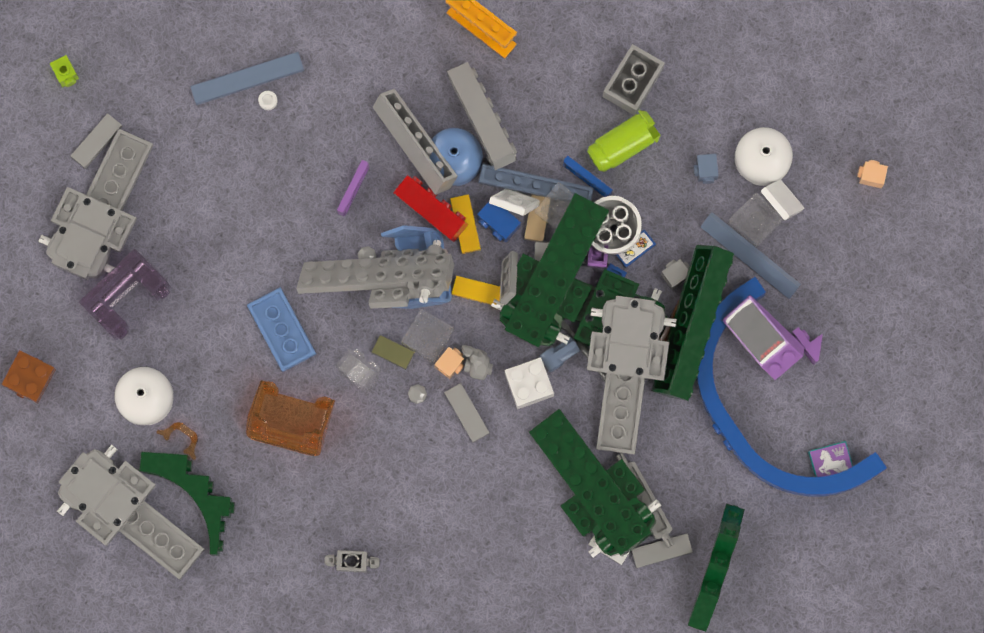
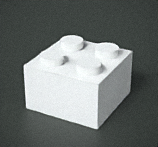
M541 358L505 370V376L517 409L554 397V392Z

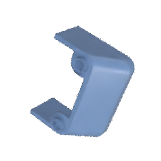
M403 225L381 233L382 237L394 238L395 246L399 251L406 249L427 250L430 245H433L434 240L436 242L437 240L441 241L440 247L445 249L443 236L436 228ZM449 286V291H443L440 297L428 298L427 303H421L419 301L420 298L409 299L408 307L392 308L415 309L448 303L452 298L451 286Z

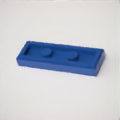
M567 155L563 160V166L594 188L603 197L611 196L613 189Z

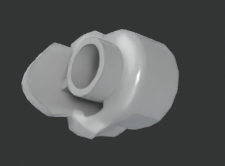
M462 345L463 355L467 356L464 372L470 373L471 378L485 380L487 375H491L493 367L487 353L471 346Z

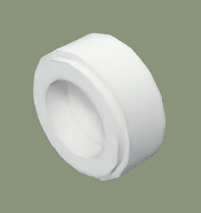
M264 91L258 98L259 104L264 110H272L277 106V97L272 91Z

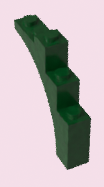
M141 452L139 470L141 473L156 475L172 481L193 498L207 524L210 539V555L219 556L220 552H223L224 540H221L222 532L225 533L226 521H223V518H231V514L235 513V502H232L231 497L210 496V493H213L214 481H211L210 476L189 475L188 472H192L193 461L190 460L188 455Z
M727 503L725 505L708 565L688 622L690 627L707 631L738 541L745 509Z

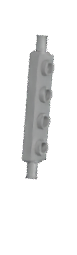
M624 453L616 456L618 461L621 458L624 460L646 491L640 494L638 498L649 506L656 498L636 463H628ZM661 507L653 512L656 524L652 532L655 539L662 538L667 548H669L670 545H674L669 536L673 529Z

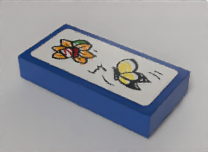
M643 230L637 243L631 249L615 255L623 266L627 268L656 246V243Z

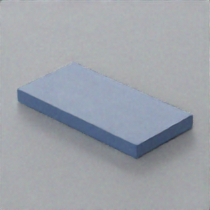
M281 287L247 305L282 372L316 355Z

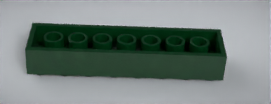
M696 245L674 315L676 322H672L676 324V327L671 326L667 338L669 348L664 381L654 380L652 392L669 398L689 401L693 393L695 379L699 374L700 362L705 355L704 349L710 338L712 323L716 319V310L722 300L721 294L727 283L729 268L733 264L734 253L717 246Z

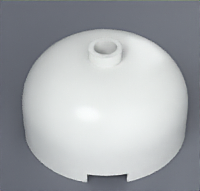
M766 127L756 128L746 133L739 141L735 151V164L740 175L752 182V184L759 186H768L781 180L789 171L793 158L792 148L787 138L779 131Z
M607 196L594 202L608 209L609 213L592 246L598 251L610 255L621 254L631 249L637 243L642 230V221L637 208L631 202L619 196ZM613 225L618 227L615 232L611 231V226Z
M150 367L134 368L125 373L118 381L114 396L115 403L121 415L129 422L137 425H153L164 419L170 412L173 403V388L169 380L160 371ZM138 391H144V395L139 396Z

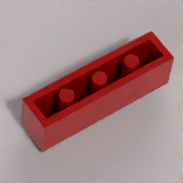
M407 175L393 193L451 241L455 242L468 226L465 222L466 217L458 211L456 214L450 210L452 206L444 199L441 202L436 199L437 195L430 188L425 190L421 186L423 182L416 176L411 178Z

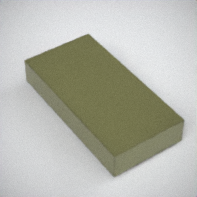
M381 335L372 350L373 354L405 370L415 353Z

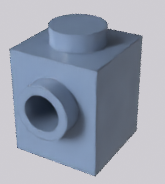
M716 154L697 155L696 165H693L694 176H698V182L703 181V184L714 183V180L718 179Z

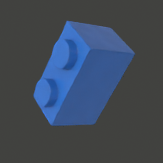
M489 202L477 214L478 223L484 229L489 228L493 231L492 235L498 241L503 240L506 243L521 227V222L510 212Z

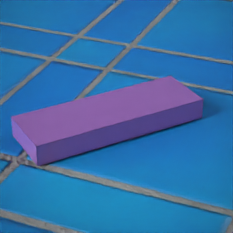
M361 161L337 209L339 215L346 216L369 170L368 162Z

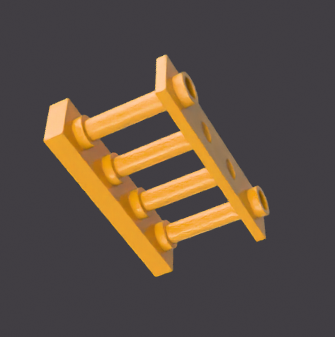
M476 0L445 1L451 7L446 12L447 15L504 59L517 45L513 41L517 32Z

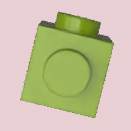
M67 55L49 63L62 87H70L79 79Z

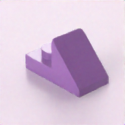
M591 246L588 253L587 267L606 269L608 254L602 253Z
M798 327L791 334L805 347V355L815 365L819 361L823 334L810 342L807 332L805 330L801 331Z

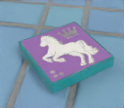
M846 441L808 451L815 477L834 475L853 467Z

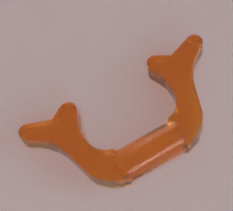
M176 422L165 430L156 431L157 434L164 436L167 441L174 430H180L190 437L191 444L183 452L189 454L193 460H196L195 447L198 442V435L183 423Z

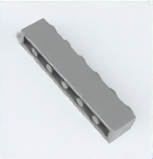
M468 62L447 71L449 80L494 169L497 170L515 162L514 154L517 153L513 143L508 142L507 138H509L505 127L501 128L499 124L501 119L498 113H494L491 109L494 106L490 97H485L484 93H486L482 82L478 83L476 79L478 74L475 68H471Z
M395 88L381 93L373 105L375 112L434 194L437 195L449 190L458 177L441 155L436 145ZM432 152L440 160L435 165L429 158ZM442 168L444 169V176L440 173Z

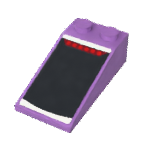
M751 295L722 320L758 364L774 380L779 378L803 357L805 347Z

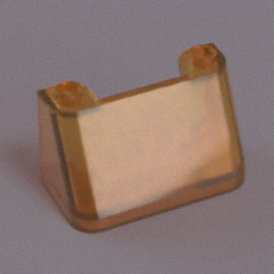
M261 380L247 416L246 434L250 439L310 456H318L324 444L335 400L324 396L317 398L315 403L279 394V389L275 383Z

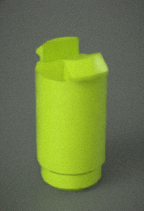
M639 110L638 115L632 116L595 140L594 144L588 147L587 153L599 171L605 172L610 168L614 169L653 144L654 141L656 143L659 141L661 135L655 128V122L647 111Z

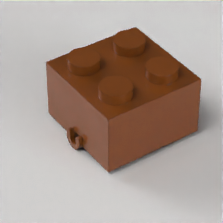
M19 350L1 385L17 393V396L25 397L38 404L56 369L42 360Z

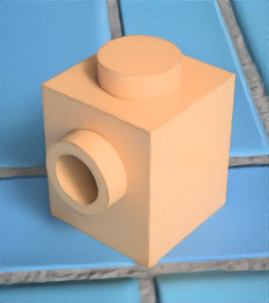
M875 160L865 161L863 167L860 166L857 177L860 178L859 183L882 188L888 166L880 165V162Z
M448 347L435 363V368L451 379L455 373L459 374L465 366L463 364V353L456 348L452 350Z

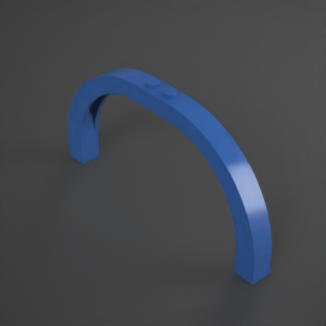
M754 277L730 293L718 305L716 319L712 323L710 338L704 349L705 355L700 362L697 384L705 410L714 423L712 428L717 435H722L724 438L722 442L728 451L732 450L739 461L753 475L781 491L801 496L823 497L855 489L887 469L876 452L848 470L823 477L793 475L770 465L752 449L720 401L713 377V358L719 338L727 327L722 320L749 295L756 301L765 296L766 291L757 278Z

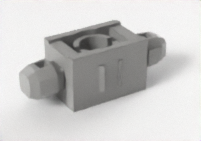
M338 550L337 557L335 555L325 556V565L331 567L337 565L336 570L340 572L367 573V566L378 568L380 559L372 556L368 558V553L363 551ZM343 555H346L344 558L346 561L352 556L360 561L358 556H362L361 568H358L360 563L350 567L346 562H344L346 567H343Z

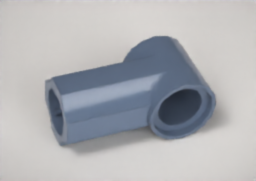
M570 338L567 345L561 343L555 348L552 347L543 352L539 358L542 359L543 364L550 373L562 366L563 362L579 353L580 350L575 341Z

